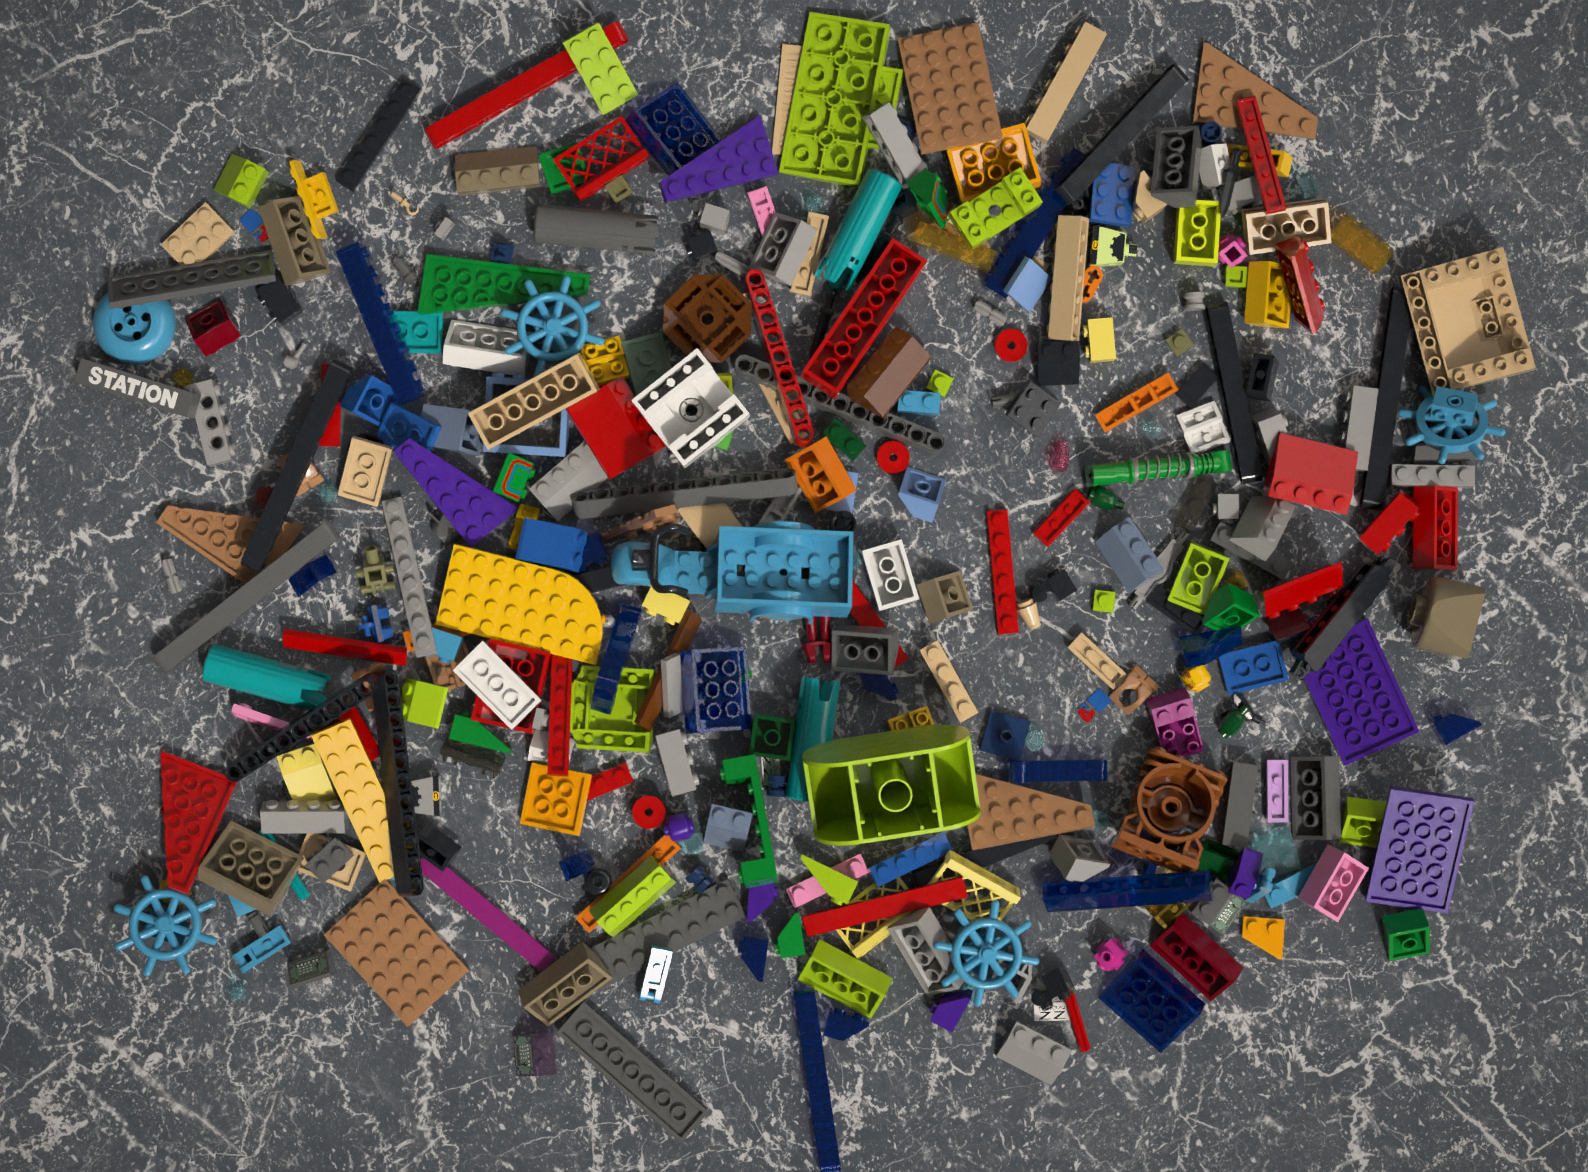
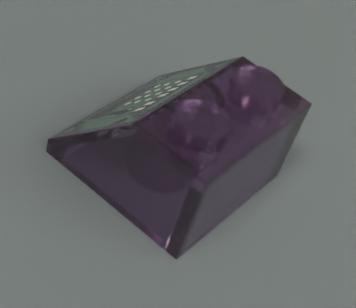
M554 1030L513 1034L516 1076L557 1074L558 1065Z

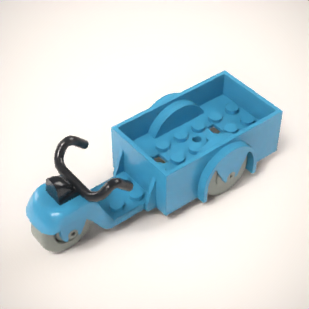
M789 521L764 522L753 527L719 526L716 544L708 547L707 552L675 551L659 543L661 536L668 531L684 535L690 533V528L687 526L665 523L654 531L651 542H624L618 544L612 553L611 572L617 584L647 585L658 593H672L683 597L687 596V594H705V599H715L714 612L750 614L749 622H754V619L760 616L774 621H791L807 618L808 624H812L813 616L847 618L852 608L853 532L815 530L813 526ZM737 565H745V576H737ZM801 567L809 568V579H801Z

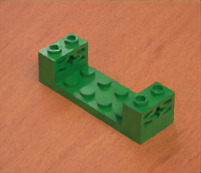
M754 754L722 760L723 766L719 767L722 782H726L728 787L748 783L750 797L755 798V802L751 803L754 818L759 820V823H755L757 837L762 838V843L759 844L761 859L742 862L741 868L737 869L740 884L744 883L745 888L778 883L756 756Z

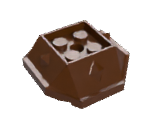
M723 274L693 275L664 303L663 333L686 356L698 348L709 363L722 364L751 336L752 304ZM705 315H711L714 318L710 325H705L702 322V318Z

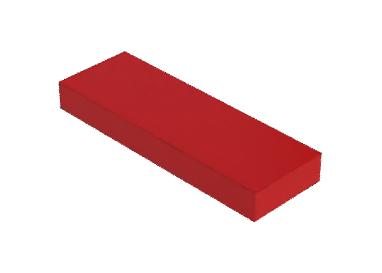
M1075 488L1032 534L1046 547H1049L1090 502Z

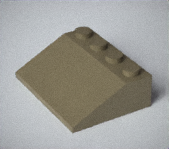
M230 821L199 866L198 880L271 917L283 900L304 857Z

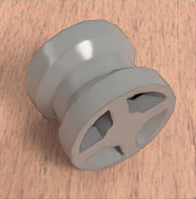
M1184 293V299H1186L1185 311L1205 310V304H1203L1205 293Z

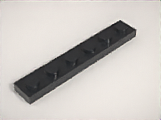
M403 78L335 180L351 192H355L422 90Z

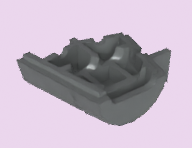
M430 511L428 512L435 520L430 529L446 545L461 538L441 511L437 518Z

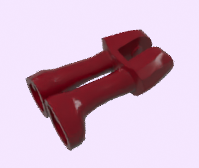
M813 616L812 624H808V619L805 618L807 643L803 644V650L808 663H816L815 647H823L824 663L832 662L831 617L819 616L821 640H817L816 616Z

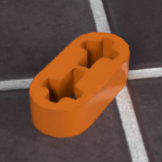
M1090 266L1085 271L1083 289L1085 286L1089 287L1087 290L1089 297H1084L1082 304L1091 300L1102 280L1103 273L1099 267ZM1096 271V276L1099 278L1094 279L1091 284L1088 283L1090 278L1088 272Z

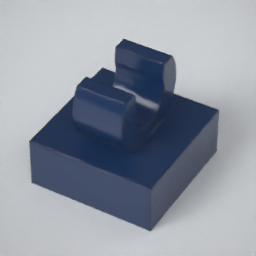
M494 241L490 262L511 264L515 246Z

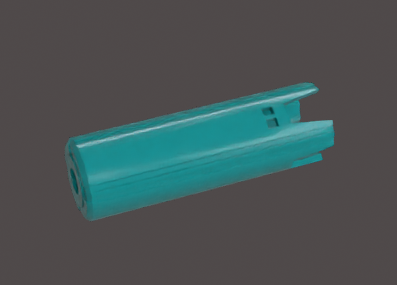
M874 168L867 170L814 275L816 278H819L827 265L823 278L829 280L828 286L840 291L850 276L845 291L849 293L902 188L898 180Z
M218 644L210 646L202 669V679L204 682L311 710L326 700L327 696L317 691H324L326 682L331 681V675Z
M805 677L801 679L785 794L788 799L809 802L802 754L811 747L833 740L840 682L823 680L819 692V679Z

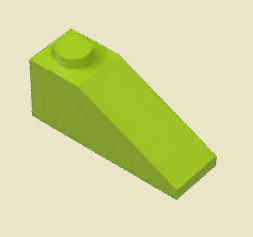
M801 854L799 858L825 892L832 897L830 901L842 906L843 902L848 904L858 881Z

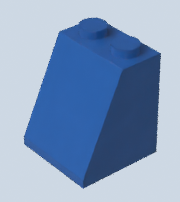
M524 518L516 559L555 569L579 572L584 546L587 542V532L574 527Z

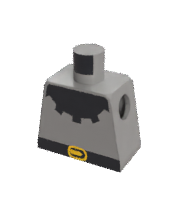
M441 776L411 781L415 813L441 816Z

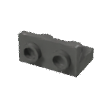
M338 837L334 839L328 838L321 845L323 849L318 854L314 851L306 859L308 863L305 867L310 869L322 884L354 856Z

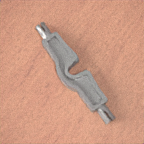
M1182 530L1176 540L1172 539L1157 557L1164 568L1163 573L1134 591L1136 596L1129 604L1130 607L1134 605V610L1137 609L1142 600L1146 601L1157 585L1166 581L1170 576L1173 562L1183 550L1184 546L1182 544L1189 536L1188 533H1185L1186 531Z

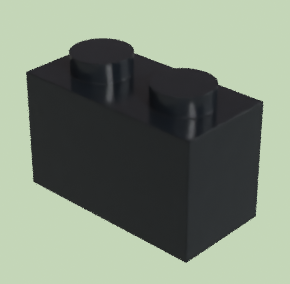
M277 275L276 281L263 284L256 289L260 294L257 298L263 306L267 305L270 308L271 312L269 315L275 323L279 322L285 325L303 312Z
M1254 353L1246 391L1250 399L1271 402L1279 361L1275 356Z
M430 823L418 833L420 856L442 872L454 861L462 846Z

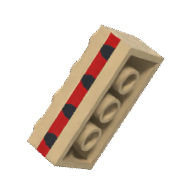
M1324 198L1285 203L1286 211L1265 215L1263 206L1241 209L1244 242L1247 245L1245 247L1249 255L1276 251L1274 244L1296 236L1300 237L1303 241L1305 240L1308 246L1331 243L1328 202Z

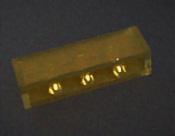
M921 221L912 240L913 245L987 274L997 251L982 245L970 251L962 237Z

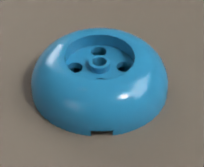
M107 292L97 304L93 316L94 335L102 350L116 361L129 365H141L155 360L164 354L171 345L176 332V316L170 301H156L143 305L131 306V311L125 313L124 308L110 309ZM149 313L150 319L146 322L143 321L142 315ZM135 319V324L131 326L130 320ZM121 323L123 325L122 330L119 332L115 331V326ZM135 332L141 333L142 336L139 340L133 338Z

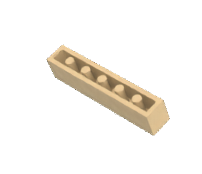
M1087 22L1084 23L1083 27L1078 26L1073 35L1076 40L1073 45L1068 44L1063 53L1066 55L1063 63L1059 61L1053 71L1056 73L1055 78L1048 80L1043 89L1047 91L1045 96L1038 98L1034 106L1037 109L1034 116L1029 115L1025 122L1028 135L1047 144L1107 35L1106 32Z
M1058 215V221L1055 225L1057 237L1054 243L1055 261L1052 264L1053 282L1050 286L1052 297L1048 308L1050 321L1047 325L1049 340L1079 341L1089 218L1083 216Z

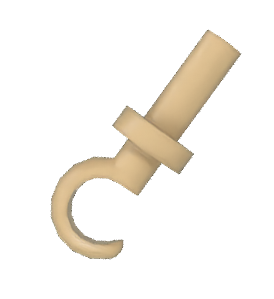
M394 191L390 196L400 202L401 207L405 206L408 214L416 215L418 213L419 207L416 206V212H410L409 206L411 204L407 202L408 199H403Z

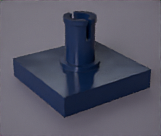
M990 710L980 751L1020 761L1031 721Z

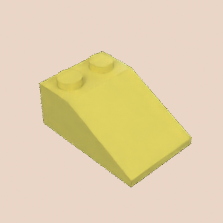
M315 744L277 756L282 776L292 800H338L330 775Z

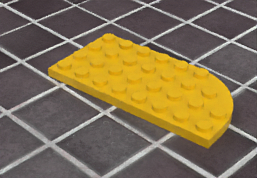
M454 544L435 625L551 652L550 654L597 665L603 640V621L594 596L577 578L555 568Z

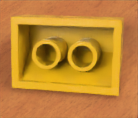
M1272 261L1249 262L1244 323L1261 327L1289 328L1291 303L1280 264Z

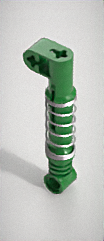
M1229 450L1199 455L1193 452H1186L1183 459L1179 453L1173 457L1167 454L1166 457L1159 458L1156 455L1155 459L1145 457L1144 460H1137L1136 457L1126 459L1125 462L1094 464L1084 467L1087 488L1122 482L1136 484L1140 481L1145 483L1148 479L1155 482L1158 478H1161L1163 481H1166L1168 478L1177 480L1181 476L1184 479L1195 478L1199 474H1216L1232 471Z

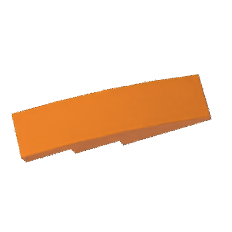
M1168 372L1095 414L1106 433L1177 392L1179 388Z

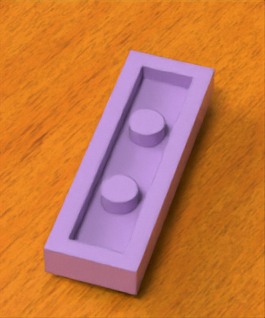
M1266 760L1267 822H1289L1288 760Z

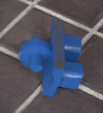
M377 605L367 607L368 617L367 615L361 617L363 624L357 626L358 630L364 629L365 637L371 636L372 633L374 643H381L385 639L392 637L393 630L391 625L381 627L380 619L389 618L388 607H377Z

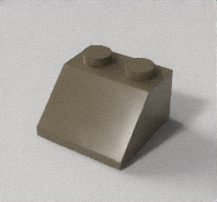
M961 571L917 584L929 624L973 610Z

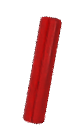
M1072 993L1070 994L1071 998L1066 1000L1065 1004L1080 1052H1086L1091 1047L1075 994Z

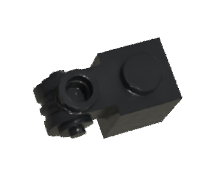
M1058 568L1049 573V579L1043 583L1041 580H1038L1030 585L1032 590L1031 597L1037 603L1047 599V592H1052L1059 602L1077 591L1065 569L1059 571Z
M1058 967L1042 976L1046 991L1035 990L1031 995V1001L1034 1005L1040 1006L1042 1011H1047L1054 1007V1002H1063L1071 998L1070 994L1076 992V989L1067 970Z

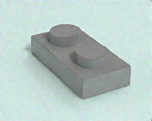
M536 708L532 728L544 730V726L548 727L550 714H547V709Z

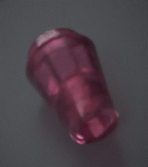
M1057 441L1049 462L1051 470L1067 472V468L1070 467L1069 442Z

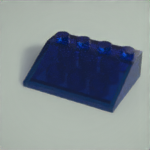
M678 82L634 108L625 120L667 176H670L722 141L721 137Z
M746 646L680 651L686 734L752 729Z
M1144 949L1124 967L1099 996V999L1160 1053L1201 1015L1205 1003Z

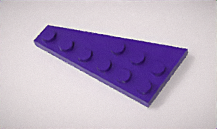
M758 116L658 183L664 203L778 175L779 172L761 116Z
M407 438L392 450L469 547H473L519 509L410 438Z

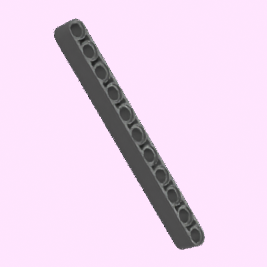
M748 355L737 357L734 364L736 375L778 392L768 363ZM746 362L749 365V369L742 370L738 364ZM760 369H765V371H767L768 376L766 378L759 377L757 371ZM785 373L780 374V378L782 377L786 381L790 380L789 375ZM796 375L799 385L806 388V392L802 394L805 404L931 455L939 454L945 446V438L940 433L891 413H887L884 418H881L883 423L877 425L873 422L872 418L878 415L850 400L849 396L839 393L837 398L833 399ZM793 393L786 394L789 397L796 399V396ZM822 393L826 400L818 401L815 398V394ZM834 402H843L845 408L837 409L834 406ZM861 409L864 416H855L853 410ZM892 425H900L902 431L899 433L894 432ZM912 432H917V433H919L920 436H921V439H920V440H914V439H912L911 433H912ZM937 440L940 443V447L933 448L930 445V441Z
M781 468L576 492L571 498L575 517L585 519L647 512L674 504L676 508L788 496L798 491L795 470L792 468Z
M329 521L324 522L152 657L154 662L164 674L170 672L340 538V535Z

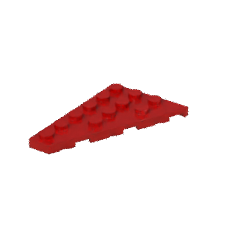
M162 751L160 757L167 885L172 890L188 895L197 876L198 868L204 860L237 782L229 781L224 774Z

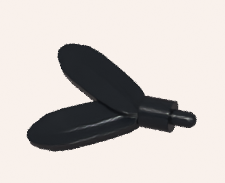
M1234 693V702L1237 707L1240 708L1245 704L1250 709L1245 714V721L1251 720L1257 724L1265 725L1266 721L1254 713L1247 699L1240 693ZM1231 710L1223 712L1221 717L1223 718Z

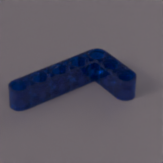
M624 603L621 605L595 682L590 708L592 710L611 715L618 683L642 613L641 608Z
M1108 760L1006 761L1007 783L1108 781Z

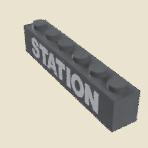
M89 356V359L81 358L74 382L184 417L195 418L201 394L195 393V388L183 385V388L176 387V382L164 379L163 383L157 381V376L145 374L144 377L138 375V370L127 368L125 371L120 369L119 364L108 362L106 365L101 363L102 359Z

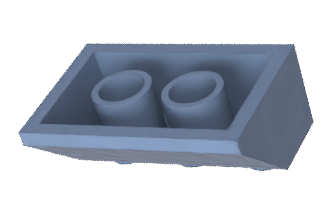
M1130 517L1112 527L1095 541V544L1128 594L1164 571L1163 566Z

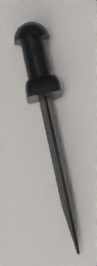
M1234 148L1231 151V162L1224 169L1227 172V177L1221 198V218H1224L1230 206L1236 176L1241 174V167L1238 165L1243 152L1239 148Z
M894 216V220L887 231L881 232V238L863 263L856 283H859L869 274L892 238H894L893 235L900 224L903 225L904 221L901 216Z
M834 288L827 290L828 296L825 305L819 310L821 315L811 345L810 359L824 340L830 318L834 315L832 307L835 297L838 296V291Z

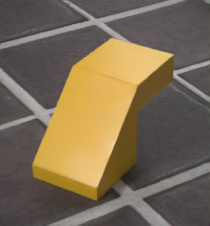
M520 504L508 548L517 550L524 518L538 520L540 508Z

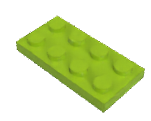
M599 22L562 42L602 115L638 96L635 87Z

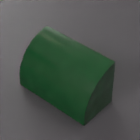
M1205 838L1202 843L1203 850L1199 859L1198 870L1227 881V877L1241 852Z

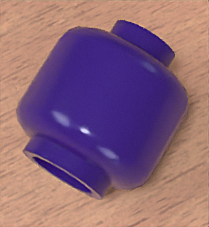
M686 813L670 815L667 818V823L663 824L665 836H670L673 842L688 840L691 838L692 833H695L692 817H688Z

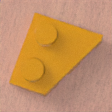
M1242 916L1241 937L1274 957L1282 959L1285 919Z

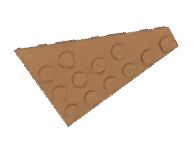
M1203 43L1192 123L1205 124L1213 121L1221 127L1242 130L1235 101L1256 96L1266 133L1315 139L1318 121L1316 116L1209 43Z
M675 504L652 510L644 514L645 518L642 516L626 522V526L619 525L608 530L606 533H602L603 542L624 536L626 540L638 537L637 533L643 531L646 534L654 533L660 525L665 523L677 524V522H681L679 512Z
M167 506L156 521L157 524L244 584L260 573L240 564L260 518ZM289 522L283 523L262 571L291 548L305 526Z
M976 774L981 816L976 821L967 825L972 850L1095 827L1092 807L1089 804Z

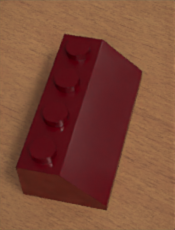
M1183 912L1170 921L1149 945L1210 1002L1231 986L1243 970V967Z

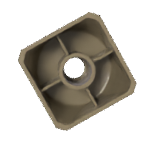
M1431 577L1425 584L1421 595L1415 594L1410 605L1407 622L1412 625L1411 642L1413 647L1453 660L1467 659L1473 644L1486 588L1450 579Z

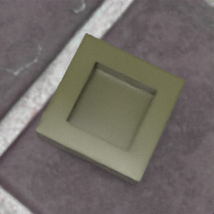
M622 175L605 185L606 190L616 204L633 194L632 189Z
M1183 328L1165 340L1175 357H1178L1194 346Z

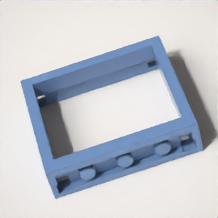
M492 373V376L486 377L485 404L493 400L494 384L521 385L530 379L525 378V374H513V377H504L505 373ZM566 408L561 410L560 447L500 443L487 450L483 442V452L566 457L568 455L570 416Z

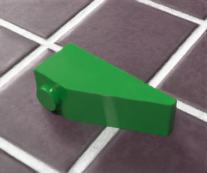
M462 711L460 715L455 714L449 739L511 754L512 749L481 722L471 720L472 714Z

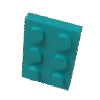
M381 311L380 353L443 354L444 313L420 315L416 311Z

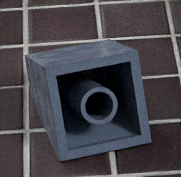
M423 404L420 416L442 427L433 449L479 456L482 439L468 415L471 411Z
M712 803L703 843L744 853L753 812Z

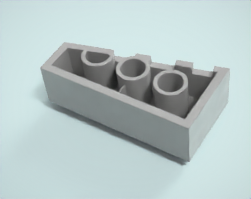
M1272 408L1251 416L1252 423L1256 424L1258 429L1255 433L1257 441L1260 442L1262 447H1265L1263 456L1268 465H1270L1278 433L1288 434L1286 429L1288 422L1285 415Z

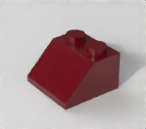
M220 298L185 318L194 342L205 357L216 353L222 347L235 342L241 337L234 320Z

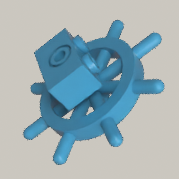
M569 276L563 277L559 292L553 291L541 294L538 293L531 280H526L524 285L531 299L523 306L520 313L508 309H502L500 312L502 317L517 321L519 341L505 348V353L510 355L524 348L528 354L538 360L534 373L535 377L544 372L546 362L559 363L575 356L581 350L585 341L597 345H603L605 342L604 338L588 333L586 317L587 313L600 306V301L594 300L581 307L574 298L567 295L571 281ZM545 302H556L555 305L546 308L544 304ZM565 304L568 307H570L573 310V312L562 317L561 312L563 305ZM537 307L540 313L533 317L529 316L531 311ZM578 319L579 330L568 328L566 324ZM526 324L532 325L536 332L527 336ZM544 337L542 350H539L532 343Z
M1421 386L1419 392L1424 396L1425 400L1420 404L1418 410H1398L1400 417L1416 420L1415 426L1418 434L1407 438L1405 441L1406 445L1411 446L1423 441L1429 447L1440 451L1438 456L1440 464L1446 462L1448 453H1462L1469 450L1478 460L1484 459V453L1477 445L1484 439L1485 434L1504 436L1506 433L1503 428L1488 426L1486 411L1496 407L1497 401L1491 399L1480 404L1478 402L1479 394L1464 392V388L1454 390L1437 386L1433 396L1426 386ZM1474 417L1476 418L1478 423H1473ZM1426 422L1435 423L1437 425L1428 428ZM1463 429L1471 430V431H1475V432H1474L1473 434H1471L1470 436H1468L1467 433H1466ZM1442 431L1444 432V437L1436 435ZM1456 434L1460 439H1452V436Z
M144 875L141 877V882L147 894L136 903L134 908L132 909L120 904L114 906L115 912L130 917V937L116 943L115 949L120 951L135 944L143 954L148 956L143 970L144 976L151 975L156 960L170 961L177 959L182 972L188 974L190 967L184 955L193 949L198 940L210 945L217 943L215 937L201 933L202 918L200 914L215 906L216 900L211 898L196 905L189 896L172 889L154 890L149 877ZM171 898L167 910L162 908L159 899ZM179 901L187 906L188 910L173 916ZM152 904L154 910L151 909L150 914L144 913L145 908ZM190 917H192V924L188 922ZM139 920L146 922L141 932H139ZM148 937L155 939L152 948L148 947L143 940ZM163 942L170 944L172 948L171 951H160Z
M998 900L991 902L989 917H980L971 921L967 919L961 909H956L954 915L962 927L955 934L952 943L936 941L933 944L936 950L950 952L951 962L955 970L942 980V986L947 987L961 978L964 982L976 988L973 1002L976 1007L982 1004L984 989H995L1004 985L1013 998H1017L1019 992L1011 982V979L1019 970L1021 963L1029 965L1039 964V958L1022 955V945L1018 937L1031 927V921L1025 920L1012 929L1008 924L997 919L1000 905ZM987 927L979 934L976 932L979 928ZM995 928L1003 931L1006 935L1000 938ZM969 935L972 941L969 940L963 944L964 940ZM1009 942L1012 945V953H1008L1009 949L1006 946ZM960 955L966 962L964 965L961 963ZM997 959L1010 961L1005 971L999 965ZM989 965L997 977L986 979ZM971 970L975 975L978 974V978L971 976L967 972Z

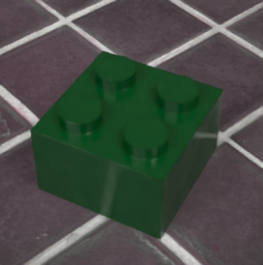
M754 714L749 755L755 754L757 757L790 761L796 720Z

